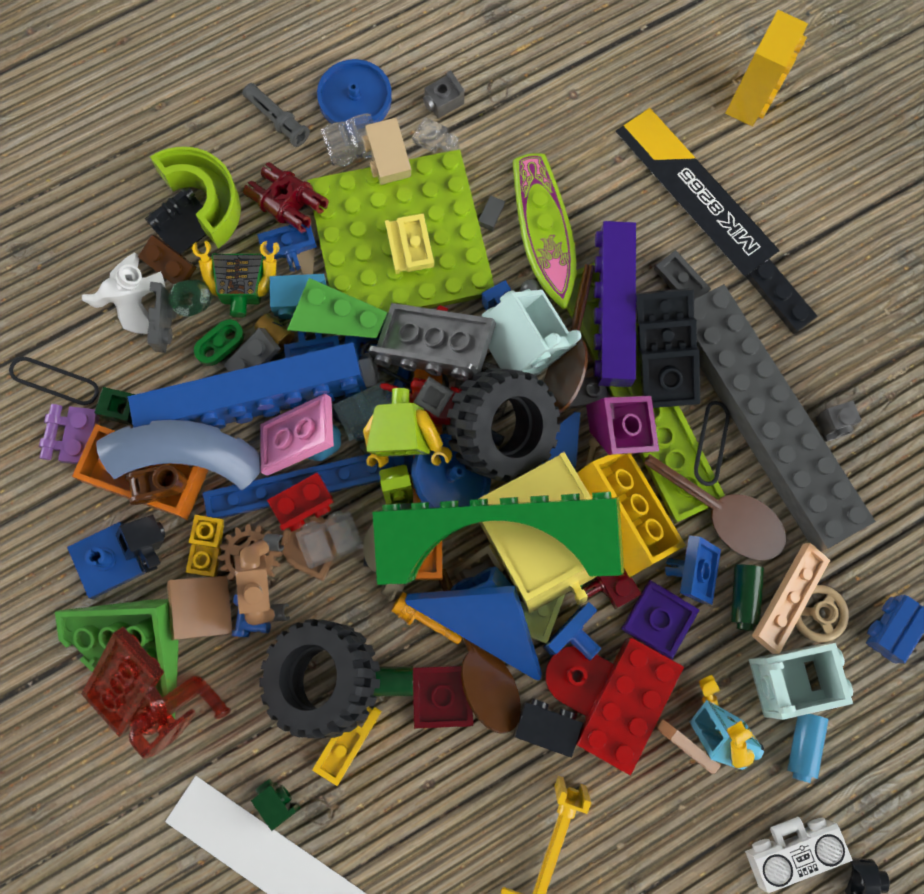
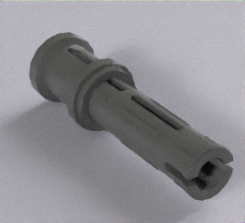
M249 83L245 86L242 92L243 96L274 123L276 131L280 134H285L294 147L301 146L308 139L310 134L309 128L299 124L291 112L283 111L254 83Z

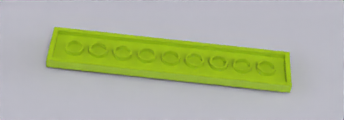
M595 262L590 264L594 265V272L580 328L581 338L585 342L593 362L598 360V350H594V335L598 334L599 325L594 324L595 307L599 308V298H594L595 282H599V273H595ZM584 267L576 270L573 292L566 307L572 320ZM637 323L636 380L631 387L606 386L611 397L643 396ZM680 407L653 408L659 451L639 453L643 462L651 454L716 499L725 496L718 481L714 485L705 486L696 479L694 465L699 444ZM702 451L698 473L704 481L711 482L715 475ZM645 465L674 524L709 508Z

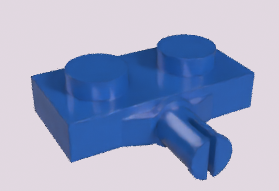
M301 224L307 230L303 233L288 225L257 234L260 246L264 241H267V250L272 253L273 244L275 242L278 243L280 250L274 255V259L287 258L289 270L295 272L294 262L298 271L301 269L297 255L301 252L317 248L311 225L307 228Z

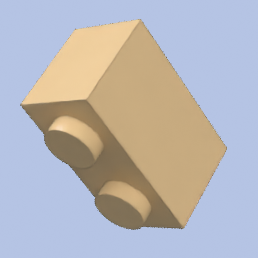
M397 118L365 125L366 135L362 136L365 151H371L373 161H370L369 164L373 178L378 177L380 185L411 177V166Z

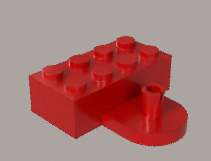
M627 638L624 640L613 663L597 654L591 660H588L575 646L561 649L557 654L552 655L546 665L545 682L549 692L555 699L586 716L576 745L631 776L684 666L633 638Z

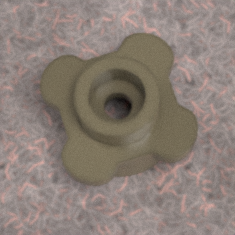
M383 584L380 593L386 596L388 601H392L394 597L398 599L405 584Z

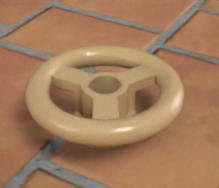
M817 585L812 594H825V598L823 601L816 603L814 607H805L795 626L803 636L812 641L829 642L838 638L845 631L849 621V611L844 598L836 590L828 586ZM820 608L825 611L824 618L819 614ZM840 612L839 622L835 629H833L831 623L837 620L838 614ZM801 616L812 617L820 623L824 634L815 633L808 629L803 623Z

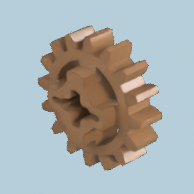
M246 524L244 532L236 527V536L232 537L228 534L225 536L229 543L228 545H220L225 554L218 556V560L226 563L220 569L223 572L230 571L227 577L228 580L233 581L236 579L232 556L240 555L243 548L263 540L267 533L273 534L272 532L267 531L263 535L264 528L258 525L255 531H253L252 526ZM248 538V540H247L246 543H244V544H242V545H240V546H237V544H238L239 542H241L242 540ZM269 551V556L264 555L267 575L273 578L276 575L272 568L281 567V564L276 561V557L282 556V552Z

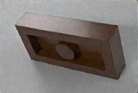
M151 235L138 256L156 272L161 271L163 277L179 289L185 287L197 268L155 235Z

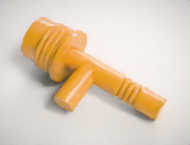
M402 591L400 597L394 603L391 612L398 615V618L403 619L409 626L416 619L457 645L461 642L462 636L407 605L405 602L407 594Z

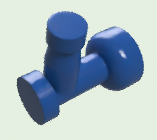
M234 595L233 603L237 607L238 595ZM238 607L236 628L232 630V636L249 637L250 632H270V622L250 625L245 620V614H239Z

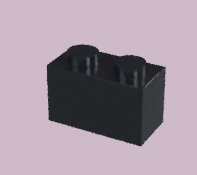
M533 698L531 704L524 702L513 736L572 758L583 722L576 720L577 714L561 708L559 714L548 710L549 704Z

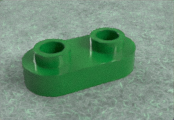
M227 319L220 322L196 342L194 346L195 357L205 366L218 364L242 344L245 337L244 330L235 320ZM229 333H235L234 338L227 339ZM214 350L212 356H206L207 351Z

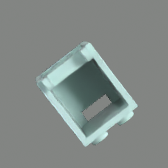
M543 290L509 291L500 298L501 302L496 307H492L482 314V317L493 318L496 323L488 348L500 369L518 370L535 376L539 375L573 348L581 339V332L579 330L568 332Z
M836 643L811 645L783 651L780 654H770L749 659L764 717L783 720L853 704L851 698L853 696V688L850 681L845 677L843 670L844 657L841 650L837 648ZM804 662H814L821 689L811 690Z

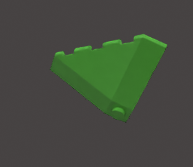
M168 599L143 600L58 610L55 612L59 641L66 648L74 645L84 655L80 661L93 674L97 675L102 672L113 683L109 689L124 703L131 700L141 709L142 712L138 715L140 719L146 724H172L175 722L179 640H171Z

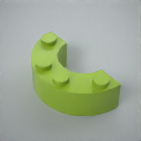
M173 147L151 155L150 158L158 174L173 192L181 188L194 187L207 193L205 204L196 213V216L204 232L219 249L233 235L241 214L240 198L227 167L211 153L193 147Z

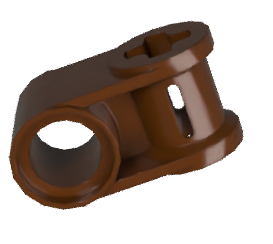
M168 464L149 469L135 470L125 474V479L130 484L132 497L129 499L131 505L147 504L157 499L178 495L185 490L187 485L185 474ZM170 474H174V482L170 486L166 487V477Z

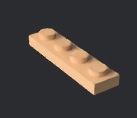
M805 543L801 546L752 634V637L772 654H780L830 562L811 543Z

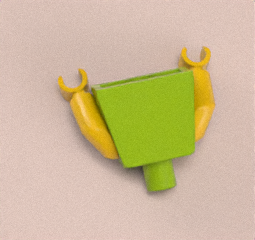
M392 389V404L377 405L374 409V414L364 427L363 435L367 452L371 453L366 459L368 466L373 467L378 461L379 468H382L388 463V456L430 454V450L434 451L431 461L435 466H439L441 463L439 455L445 458L447 464L452 459L451 450L447 447H442L441 437L424 408L414 403H409V389Z

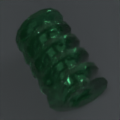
M197 279L180 281L174 284L169 294V303L172 309L177 314L185 317L205 311L211 302L209 288L203 281ZM189 293L193 294V297L191 298L192 302L188 301V298L190 297Z

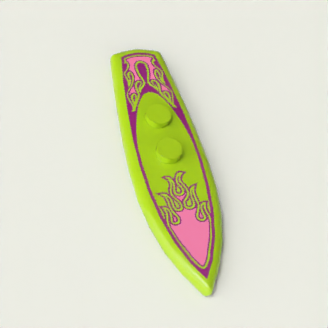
M542 153L525 154L513 160L517 211L525 252L540 285L560 308L566 309L576 278V251L571 225L546 155Z

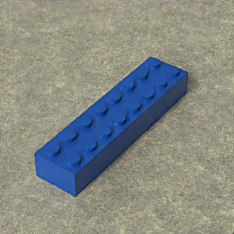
M351 342L128 396L133 428L150 425L151 421L183 420L203 423L222 429L228 423H248L253 420V417L264 415V417L276 416L280 414L281 410L293 409L322 394L330 396L331 402L335 400L334 397L345 395V397H355L360 395L361 391L367 390L359 363L360 357L354 343Z

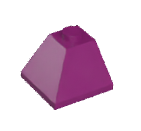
M651 396L608 397L586 405L590 433L609 455L659 451Z

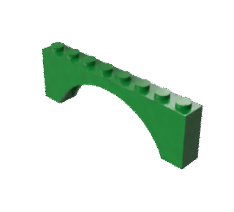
M611 492L592 493V499H580V493L561 494V500L549 501V495L530 496V502L518 503V497L500 498V504H488V499H472L468 506H459L458 500L440 501V507L429 508V502L411 503V509H400V504L382 505L381 511L373 512L377 585L406 584L415 580L426 557L442 540L465 526L486 521L516 522L544 531L564 544L581 562L590 577L619 576L624 573L619 497H611Z

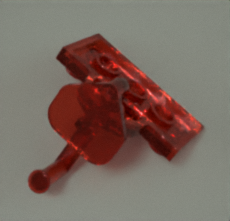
M123 626L113 632L81 695L119 737L130 729L129 742L143 759L157 755L183 733L196 712L191 709L177 720L173 718L172 714L198 694L212 708L215 713V719H221L231 712V709L226 706L209 684L198 676L189 678L162 698L155 686L164 671L159 662L143 649L139 640ZM157 732L159 736L151 744L143 736L153 735Z

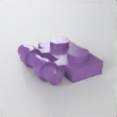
M51 404L49 414L45 415L44 423L47 425L44 438H41L39 443L41 448L40 459L51 460L54 450L60 451L58 458L60 462L78 464L95 424L99 422V416L94 413L95 409L69 406L67 417L61 416L62 406ZM58 426L65 427L62 441H56Z

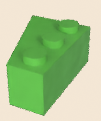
M309 278L287 330L378 339L388 312Z

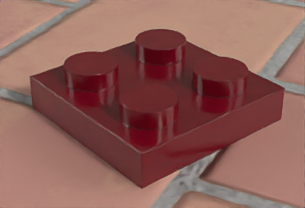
M462 666L413 668L414 729L473 726V711L468 704L462 686Z

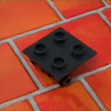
M189 187L181 188L178 194L172 198L169 197L166 203L163 202L162 206L153 213H148L149 216L145 218L160 238L179 254L184 253L195 242L197 243L207 235L196 216V213L203 208V205L197 200L194 192Z

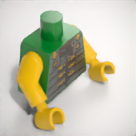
M204 241L206 252L202 253L198 250L197 243L195 242L192 250L196 256L201 258L198 261L201 274L212 295L217 296L222 304H230V316L236 318L245 317L247 304H260L261 298L270 290V276H276L277 260L274 259V255L280 250L279 244L276 242L273 244L272 253L267 250V241H264L260 246L261 254H212V258H209L208 253L211 251L210 243Z

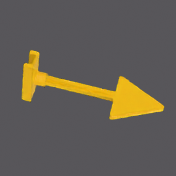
M557 777L554 788L557 803L559 804L557 809L559 815L532 894H546L570 821L574 819L576 811L588 814L591 799L586 785L580 784L579 790L571 787L566 788L564 777ZM506 887L501 888V894H522Z

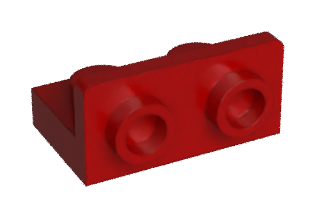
M319 472L267 500L280 523V529L283 531L289 528L290 532L306 525L304 519L314 514L317 519L331 511L329 505L335 502Z

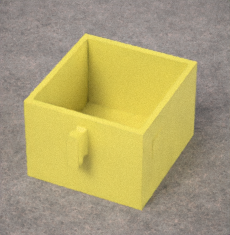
M563 452L559 456L479 499H488V504H500V498L518 497V503L530 502V496L549 495V501L561 500V494L580 493V499L592 498L565 452ZM509 521L479 522L489 542L493 545L503 562L506 573L513 585L516 586L517 592L529 614L570 591L575 595L578 605L587 601L588 596L580 586L597 576L590 577L577 557L556 538L544 531L521 523Z

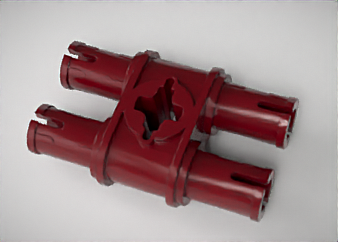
M266 163L265 165L271 170L263 166L261 176L273 184L266 190L256 182L249 181L248 184L253 189L245 185L243 189L244 195L258 203L260 210L276 217L279 223H288L301 233L307 231L301 224L309 228L311 218L298 210L306 204L321 214L324 210L319 205L327 209L328 199L315 192L309 182H303L295 177L293 172L282 171L274 166V164Z

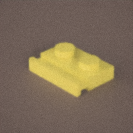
M424 213L397 218L396 221L389 222V220H385L396 274H400L402 271L411 272L434 267Z

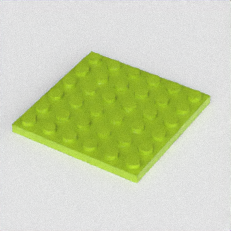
M460 149L409 159L411 177L380 185L378 177L373 178L370 167L307 180L315 192L326 197L329 201L327 209L319 205L324 210L323 213H317L313 209L329 287L386 312H389L392 303L432 309L437 308L439 305L446 306L482 298V292L494 287ZM424 213L434 267L411 272L402 271L400 274H396L385 220H389V222L396 221L397 218Z

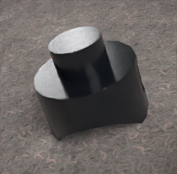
M852 858L853 861H850L852 864L851 879L845 888V894L888 893L890 883L886 871H879L873 859Z

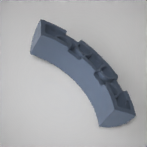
M183 420L151 421L150 425L135 428L130 426L124 427L106 435L96 443L100 461L114 479L146 466L169 463L187 464L216 472L243 490L254 481L261 471V454L255 448L240 438L235 439L230 435L220 432V429L198 422Z

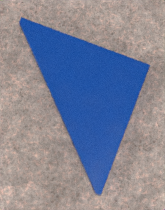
M516 586L407 594L405 599L407 605L531 678L541 680L542 671Z

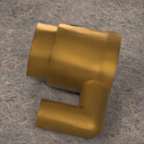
M270 313L260 317L254 326L255 330L258 328L266 329L281 348L278 353L284 350L285 344H291L295 338V334L287 330L288 328Z

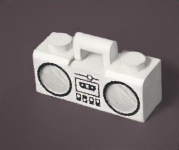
M795 817L770 827L774 841L769 839L756 841L752 844V849L745 851L759 888L766 893H771L853 861L837 823L825 820V818H817L807 823L808 827L804 828L801 819ZM797 832V836L786 840L783 839V836Z

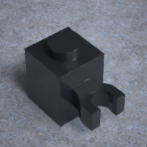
M153 514L120 525L116 537L126 561L140 556L146 573L157 570V566L161 562L155 550L159 549L164 542L165 530L160 522H156Z

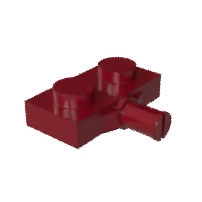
M625 568L622 575L597 576L594 578V582L581 588L585 592L593 588V590L586 593L588 598L601 591L609 598L614 609L642 595L632 577H629Z

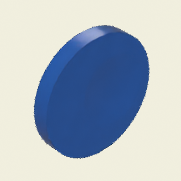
M350 59L333 65L323 74L318 84L317 98L323 116L332 125L346 131L365 130V125L380 122L386 117L392 103V91L388 77L378 66L365 60Z
M441 434L442 447H447L451 450L449 440L452 439L451 435ZM431 450L430 454L415 455L412 463L411 474L414 489L422 502H429V508L440 507V501L458 500L459 506L470 505V500L479 499L489 493L491 478L480 476L467 470L465 465L460 464L456 459L455 454L457 452L452 450V459L448 464L445 462V458L439 455L441 459L440 465H433L431 458L434 451Z

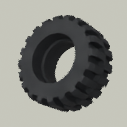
M492 368L487 369L485 372L480 371L474 374L472 380H466L461 385V393H455L452 399L454 406L448 410L447 417H450V425H447V434L452 437L449 440L451 450L457 452L455 454L456 459L460 464H464L467 470L480 476L510 482L540 466L542 462L546 463L551 457L550 451L552 448H556L558 442L555 438L557 432H560V424L557 423V417H560L559 408L554 406L556 399L553 393L547 391L549 388L543 380H538L535 375L523 371ZM508 399L515 411V429L507 444L497 449L491 434L492 420L498 407Z
M308 619L303 623L297 622L289 627L290 632L282 631L276 637L278 642L269 646L266 652L269 656L267 660H263L261 665L264 673L263 678H259V687H263L264 694L261 695L263 705L269 706L267 714L271 720H278L277 726L280 729L290 731L291 735L299 738H335L342 736L343 732H351L357 728L358 724L356 721H364L369 715L366 709L368 706H374L377 699L376 696H373L374 690L380 687V679H376V672L380 671L379 662L372 659L375 655L372 645L365 644L366 638L361 633L355 632L354 628L336 622ZM326 650L335 662L337 682L329 700L321 707L316 708L306 696L304 674L311 659L319 652Z

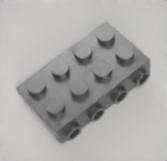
M392 303L377 346H370L368 352L374 357V361L384 367H390L391 364L398 365L408 371L420 369L425 370L431 375L441 376L443 373L451 375L458 380L466 381L468 378L472 379L474 374L481 371L496 323L493 318Z

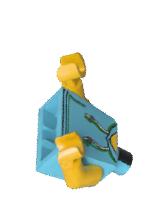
M713 675L701 679L699 685L704 694L702 698L703 705L689 722L711 760L743 770L750 766L754 760H759L762 757L764 747L757 741L748 725L742 719L718 706L717 697L713 694L719 692L720 689Z

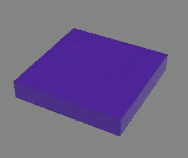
M648 580L641 592L642 595L638 597L620 630L672 660L700 610L655 582Z

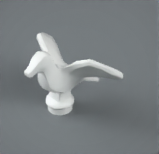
M134 252L110 272V278L102 282L95 294L82 295V300L95 308L103 307L110 302L114 303L123 329L134 333L148 334L149 313L141 304L142 297L153 292L149 291L150 282L162 283L165 288L166 286L161 271L142 278L141 272L137 268L139 255Z

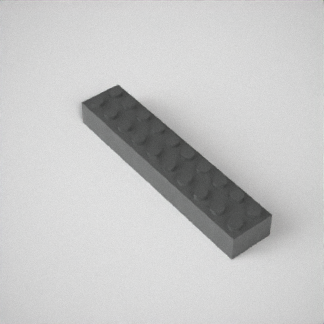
M725 284L694 299V318L697 320V348L699 349L700 368L721 402L727 407L731 418L808 542L819 551H823L876 522Z

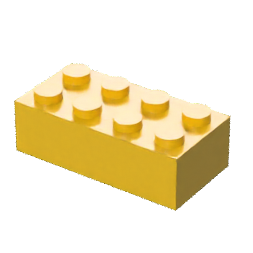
M777 10L725 114L752 127L758 117L764 118L807 39L803 33L808 23Z
M632 454L607 455L592 461L577 472L591 498L594 492H611V497H619L624 568L629 577L686 546Z

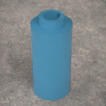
M813 714L797 716L787 771L793 772V779L811 783L812 777L818 779L829 719Z

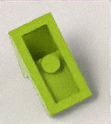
M400 465L380 470V482L386 504L413 503V491L407 466Z

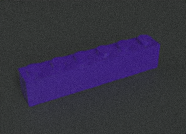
M603 221L601 230L596 231L595 247L599 248V256L595 258V273H599V282H595L594 298H599V308L595 307L594 324L599 325L598 334L594 335V350H598V360H594L593 376L598 377V386L631 387L636 380V222Z

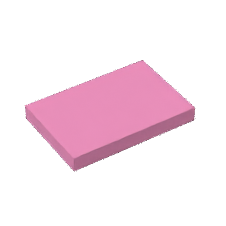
M322 394L260 424L261 473L267 476L334 446L332 402L330 396Z

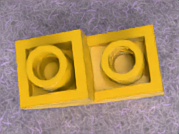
M194 515L189 539L191 549L186 573L208 577L217 576L218 556L221 554L220 545L223 539V519Z

